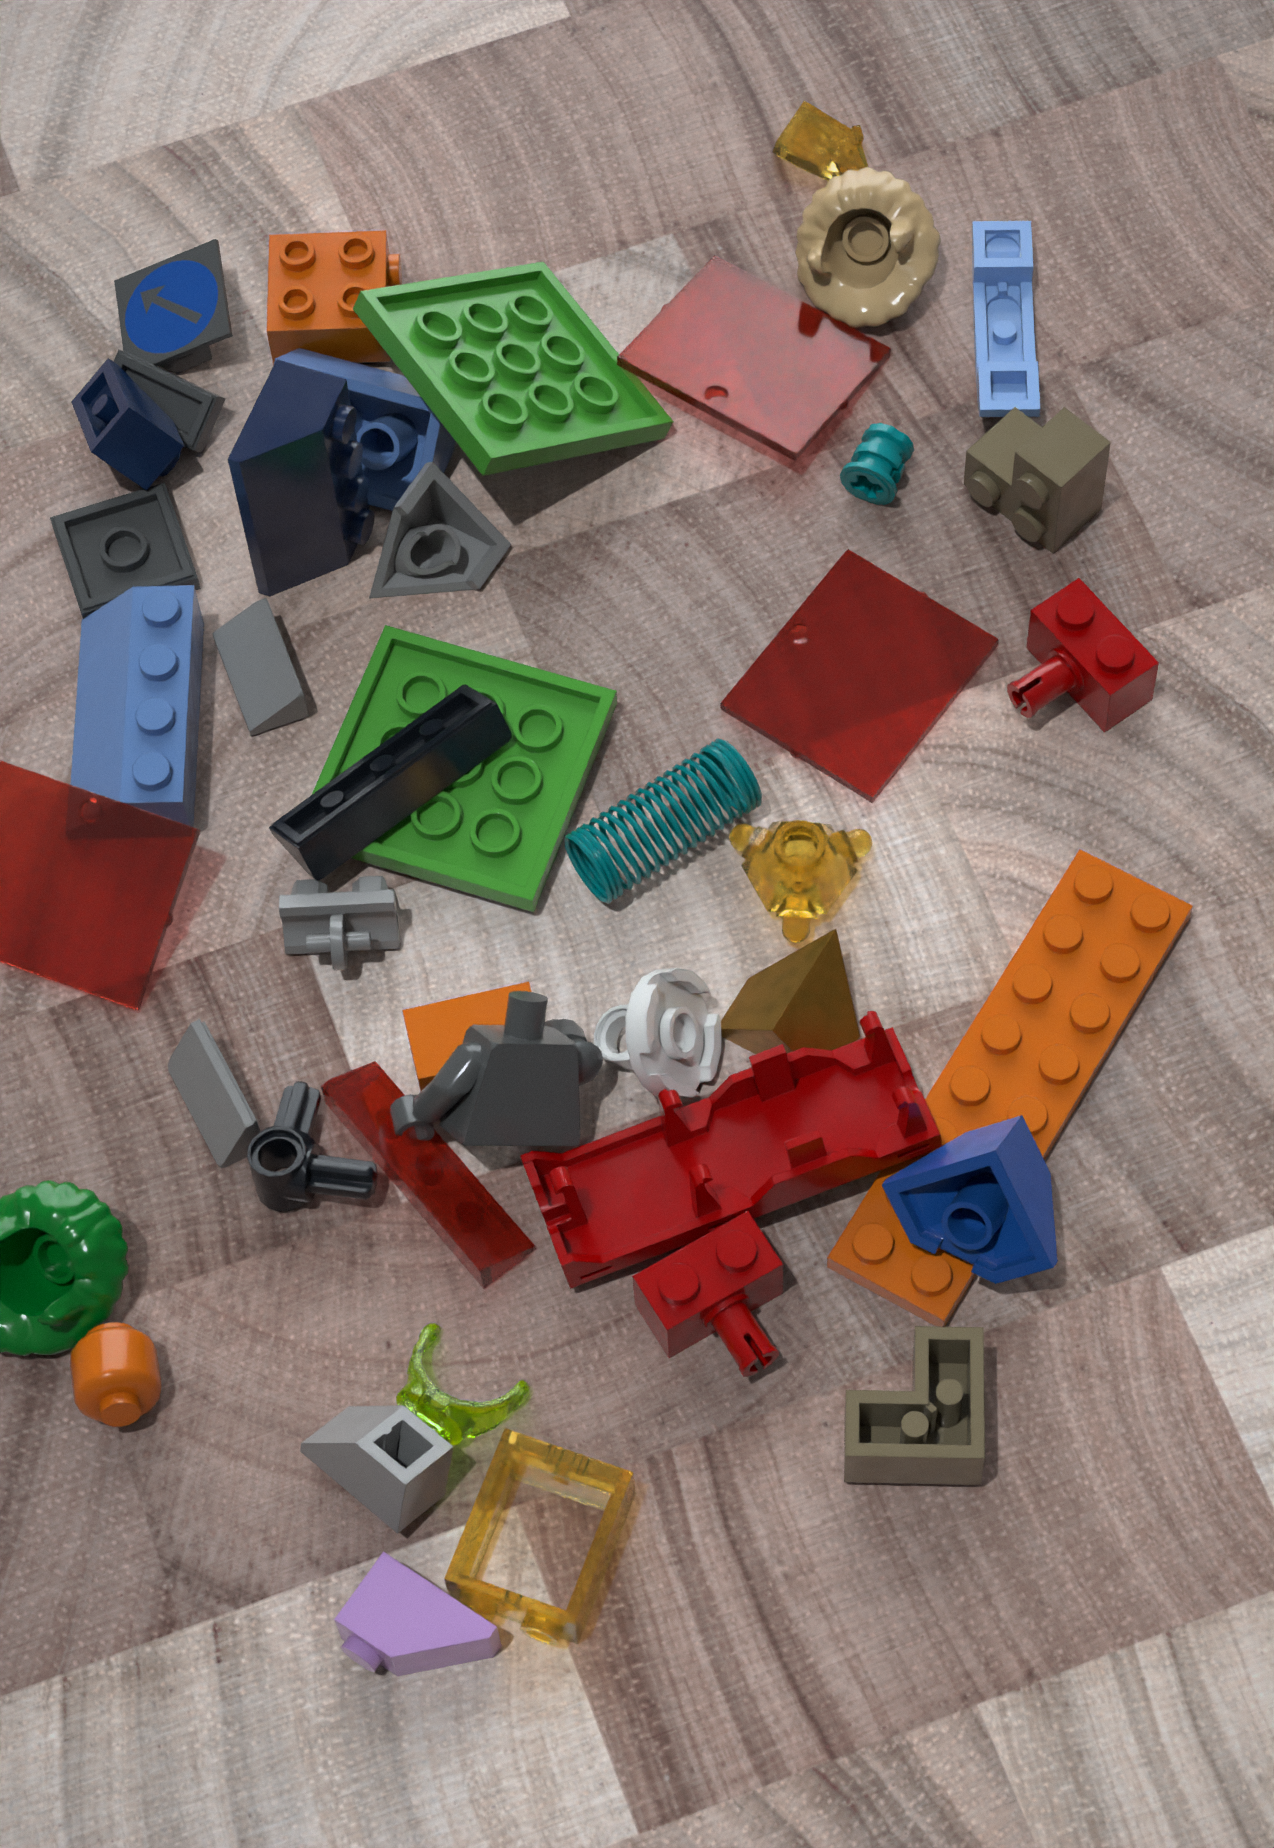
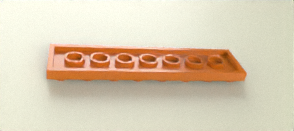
M1079 849L925 1098L940 1132L942 1146L965 1132L1022 1115L1045 1161L1190 919L1193 906ZM932 1150L880 1171L828 1255L827 1268L930 1324L945 1327L976 1274L971 1272L973 1264L940 1248L933 1254L910 1243L882 1187L883 1182L888 1177L934 1151Z

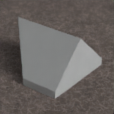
M428 462L423 466L393 508L369 599L480 589L511 546V543L433 462Z

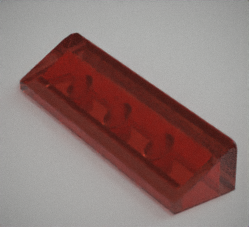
M376 1061L333 1077L321 1085L324 1101L483 1289L536 1250L535 1245L436 1131L433 1138L429 1141L417 1139L414 1126L406 1129L402 1136L395 1135L390 1107L396 1099L405 1095Z

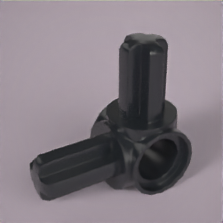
M296 1081L293 1086H287L284 1089L274 1126L261 1131L252 1139L248 1147L247 1159L258 1197L267 1208L278 1212L292 1211L300 1208L306 1202H311L315 1193L366 1200L371 1195H374L377 1186L378 1170L375 1163L320 1154V1148L311 1137L321 1103V1094L319 1090L309 1087L306 1082ZM282 1167H289L288 1169H285L283 1171L273 1172L274 1170Z

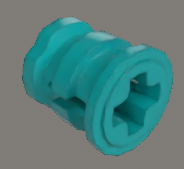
M874 423L865 430L861 438L862 443L857 445L851 462L844 465L840 473V480L845 489L856 498L876 505H886L894 500L897 493L896 484L904 473L906 461L911 458L915 449L913 442L905 433L900 432L891 425Z

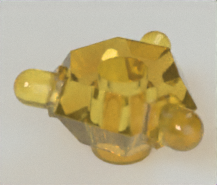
M804 820L772 822L769 828L764 826L756 828L749 824H738L731 830L729 836L732 847L742 852L741 857L745 858L741 866L767 912H776V917H782V934L791 943H801L808 938L811 919H817L818 914L828 913L858 871L854 863L858 862L857 858L868 854L873 844L871 835L863 829H853L847 832L845 830L834 831L831 824L811 823Z

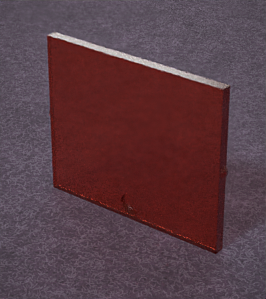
M714 255L669 303L662 306L660 313L617 356V365L796 462L841 410H845L849 406V401L890 357L891 348Z
M847 549L722 700L720 709L789 751L792 757L800 758L873 803L995 650L999 639L929 598L925 592L914 589Z
M0 760V962L128 1008L139 1010L167 928L173 922L172 913L201 830Z

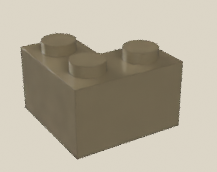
M1014 407L966 451L964 485L978 503L986 507L992 506L1009 519L1023 538L1030 542L1037 541L1054 554L1102 509L1111 442L1065 407L1043 427Z
M915 1326L912 1353V1391L846 1390L844 1482L981 1485L985 1461L984 1327Z

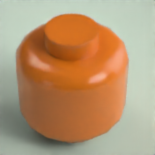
M105 1323L91 1329L72 1349L70 1371L74 1402L85 1416L112 1427L127 1426L149 1412L159 1401L161 1377L157 1349L151 1338L125 1323Z

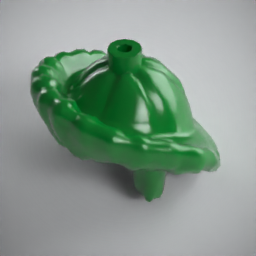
M44 1180L37 1186L26 1185L18 1188L14 1193L0 1198V1353L9 1352L22 1356H28L32 1353L55 1355L70 1350L91 1329L103 1324L114 1312L116 1302L121 1298L123 1292V1280L129 1273V1265L126 1260L128 1245L123 1238L121 1222L113 1216L110 1207L105 1202L100 1201L93 1191L79 1189L74 1183L68 1181L59 1184L52 1180Z

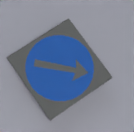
M217 239L114 280L123 351L177 374L212 360L209 345L233 336L220 247Z

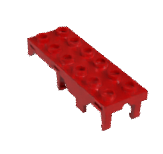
M868 1011L867 1015L859 1022L866 1036L863 1039L834 1050L803 1047L786 1053L783 1044L750 1056L751 1068L730 1075L708 1098L681 1107L683 1104L676 1090L667 1091L663 1089L658 1094L660 1116L563 1153L530 1151L520 1155L570 1289L689 1244L746 1211H749L754 1219L940 1148L942 1146L940 1132L922 1092L918 1089L912 1069L893 1027L884 1030L877 1012Z

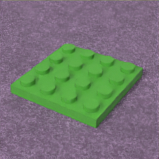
M544 262L360 291L353 307L358 317L482 476L665 439L674 422Z
M385 625L312 794L460 686L468 685L497 703L511 731L512 738L500 749L354 855L352 859L534 912L617 706V691Z

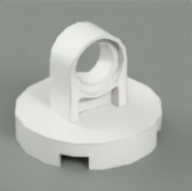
M681 968L659 969L640 979L631 993L629 1004L613 1007L602 1015L594 1032V1045L599 1047L605 1060L622 1068L634 1070L642 1086L658 1098L659 1092L666 1089L667 1091L676 1090L680 1098H693L699 1094L696 1089L700 1082L712 1081L717 1072L722 1051L721 1022L719 1014L707 1013L706 1004L701 994L710 993V990L705 981L692 970ZM626 1026L627 1050L619 1053L617 1049L618 1035L622 1028Z

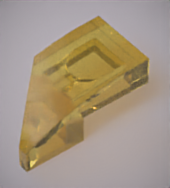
M805 100L777 139L772 153L789 163L828 181L833 176L843 175L847 170L859 171L862 168L868 167L862 147L864 136L861 126H852L850 129Z

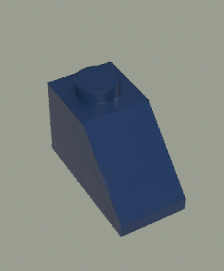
M108 358L71 403L91 453L147 490L158 476H166L175 467L184 444L174 421L118 364Z

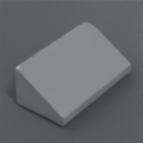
M267 598L254 602L212 633L250 736L309 717L302 687Z
M198 1019L189 1025L170 1057L168 1071L214 1160L220 1168H226L247 1157L248 1147L252 1139L260 1133V1129L251 1108L205 1021L201 1022Z

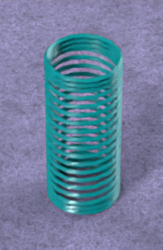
M717 738L714 742L712 741L709 745L701 748L699 754L693 753L690 759L685 758L681 765L676 764L672 767V771H665L663 777L657 776L654 779V783L648 782L644 789H637L635 795L629 794L626 801L620 800L617 803V807H609L608 813L602 811L599 814V818L593 817L589 824L584 823L575 831L573 830L570 834H567L564 839L565 849L576 872L588 889L600 901L610 904L612 900H616L623 895L624 889L631 890L633 883H642V876L650 878L652 871L657 873L660 871L661 865L667 867L670 864V859L675 861L679 859V853L687 854L688 847L695 849L698 842L704 843L707 836L713 837L716 830H724L725 824L732 825L734 818L741 819L743 813L749 814L756 807L761 806L762 793L753 771L737 749L728 741ZM697 770L704 776L709 789L698 777ZM688 776L691 777V779L695 782L696 787L699 793L701 794L702 798L699 796L697 791L691 786L688 780ZM679 782L686 788L687 793L695 807L692 805L687 796L681 791ZM669 787L677 794L687 815L700 830L701 837L695 832L687 815L672 797ZM650 788H653L654 794L649 791ZM642 793L644 794L645 800L642 797H640ZM660 793L668 800L671 809L673 810L678 821L690 835L692 842H690L685 837L684 832L681 829L676 818L670 812L668 807L663 803ZM633 799L635 800L636 806L633 803H631ZM651 799H652V800L658 805V807L660 808L661 813H662V815L664 816L665 820L667 821L669 827L672 829V831L675 833V835L680 839L683 848H681V847L676 843V841H675V839H674V837H673L671 831L669 830L668 826L666 825V823L663 821V819L660 817V815H659V814L656 812V810L654 809V806H653V804H652ZM716 800L719 802V804L722 806V808L727 812L729 819H727V818L722 814V811H721V809H720L718 803L716 802ZM622 806H626L627 812L622 809ZM642 806H644L646 810L651 814V817L655 822L656 826L658 827L660 833L671 845L674 854H672L666 848V845L662 840L660 834L653 826L651 821L646 817ZM707 806L710 808V810L713 812V814L718 818L720 825H718V824L713 820L712 815H711L710 811L708 810ZM731 806H733L738 811V813L734 812ZM614 811L617 812V817L613 815ZM698 812L701 814V816L704 818V820L709 824V826H710V831L704 826V824H703V822H702V819L700 818ZM634 813L642 820L651 839L662 851L664 860L657 854L650 839L637 823ZM605 817L608 818V823H609V824H607V823L603 820ZM624 818L632 825L642 845L652 856L655 866L648 860L642 847L628 829ZM594 824H598L599 830L594 827ZM615 824L624 833L633 851L643 862L646 872L638 865L632 852L620 837ZM606 830L615 839L624 857L633 867L636 877L629 871L621 855L610 842ZM597 837H598V838L605 844V846L607 847V849H608L609 853L611 854L613 860L615 861V863L617 864V866L620 868V870L623 872V874H624V876H625V878H626V880H627V883H625L624 880L620 877L619 872H618V870L616 869V867H615V865H614L612 859L610 858V856L608 855V853L606 852V850L604 849V847L600 844V842L598 841Z

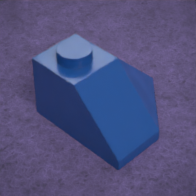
M1022 1115L965 1132L888 1177L882 1184L910 1243L933 1254L940 1248L973 1264L972 1273L997 1284L1054 1268L1058 1262L1051 1173Z

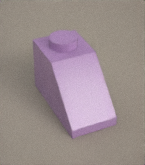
M385 1552L380 1555L334 1619L341 1639L345 1641L341 1646L342 1651L357 1664L371 1672H375L379 1665L396 1676L493 1658L502 1646L497 1626Z

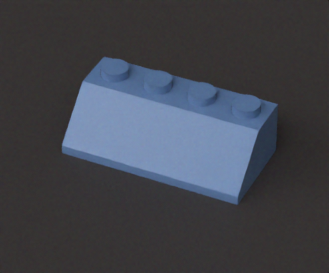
M194 585L131 587L82 619L67 829L69 840L193 837L204 621Z

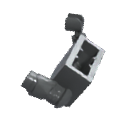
M528 991L510 992L504 1025L470 1026L466 1030L463 1043L457 1046L433 1080L418 1095L402 1096L392 1103L390 1113L395 1135L402 1136L406 1129L414 1126L417 1139L429 1141L435 1133L433 1123L440 1120L439 1125L464 1146H579V1086L593 1081L598 1075L603 1063L602 1052L598 1046L587 1042L583 1029L573 1020L552 1019L545 1022L548 1003L546 996Z

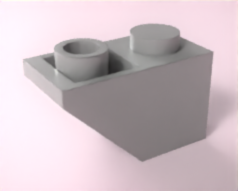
M404 1405L348 1406L303 1441L300 1452L398 1534L445 1496L453 1446Z

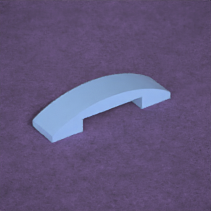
M1031 221L972 222L973 326L979 417H1004L1014 407L1028 417H1040L1039 371L1035 353L1032 291L1033 248Z

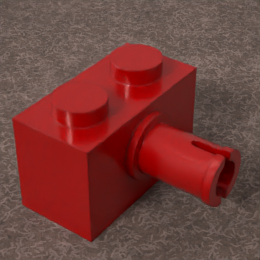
M1077 578L1031 609L1026 648L1041 664L1007 686V693L1016 709L1023 703H1026V706L1020 712L1023 716L1032 718L1039 710L1067 692L1105 733L1152 701L1159 662L1080 578Z
M749 1211L632 1276L635 1306L668 1358L675 1356L717 1332L739 1366V1371L743 1377H749L758 1373V1369L754 1365L757 1361L765 1369L778 1358L779 1351L775 1345L771 1344L751 1312L783 1294V1263Z

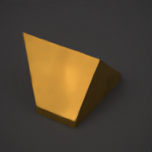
M837 929L830 931L749 977L721 1020V1037L754 1054L783 1044L786 1053L803 1047L834 1050L860 1040Z

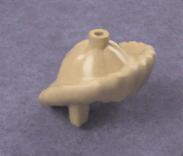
M865 167L859 171L847 170L841 176H833L827 182L826 187L818 189L812 195V202L802 213L803 223L797 229L798 244L795 251L799 264L797 270L798 280L804 285L805 293L816 308L828 313L830 318L844 322L851 328L877 327L886 324L891 319L900 317L906 313L909 305L918 298L923 286L931 279L935 272L939 258L938 247L941 239L940 233L934 227L932 214L926 208L924 200L920 195L912 192L910 184L903 179L895 178L892 172H878L873 168Z

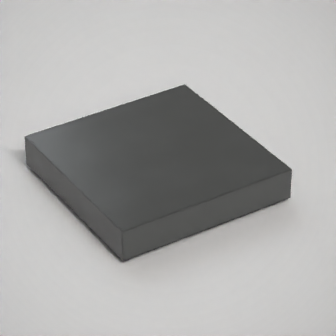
M165 482L151 486L147 490L141 489L50 517L83 619L131 587L194 585L195 590L201 589Z

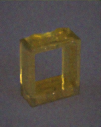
M505 1428L444 1580L448 1595L489 1622H493L496 1615L521 1624L520 1631L539 1642L558 1645L561 1638L578 1644L636 1495L634 1473ZM515 1480L604 1511L566 1610L476 1579Z

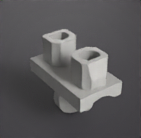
M383 876L359 877L352 884V892L328 893L327 884L320 880H296L291 895H279V914L283 926L286 955L331 952L333 969L346 970L348 967V951L400 949L394 889L388 890Z

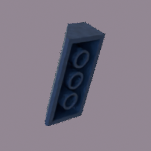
M278 359L228 457V464L258 593L269 597L347 566L357 545H365L369 540L375 520L374 511L369 510L367 498L369 479L363 476L361 464L363 445L357 441L355 430L357 410L351 407L347 380Z

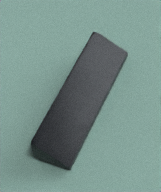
M462 685L272 823L269 829L273 836L310 876L317 881L321 880L508 743L512 738L511 731L496 702L468 685Z

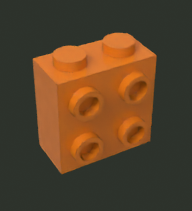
M386 230L269 235L267 336L273 365L275 358L298 348L354 363L391 361L390 356L353 310L360 291L402 284L400 254H390Z

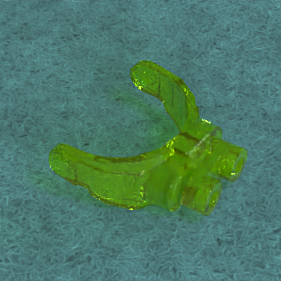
M429 1323L422 1329L419 1340L413 1347L407 1370L408 1380L397 1394L396 1403L408 1408L451 1445H457L466 1437L474 1438L495 1429L512 1411H516L524 1403L530 1393V1386L522 1379L505 1395L484 1402L460 1400L442 1392L428 1379L421 1364L422 1356L433 1345L441 1331V1327L438 1324Z

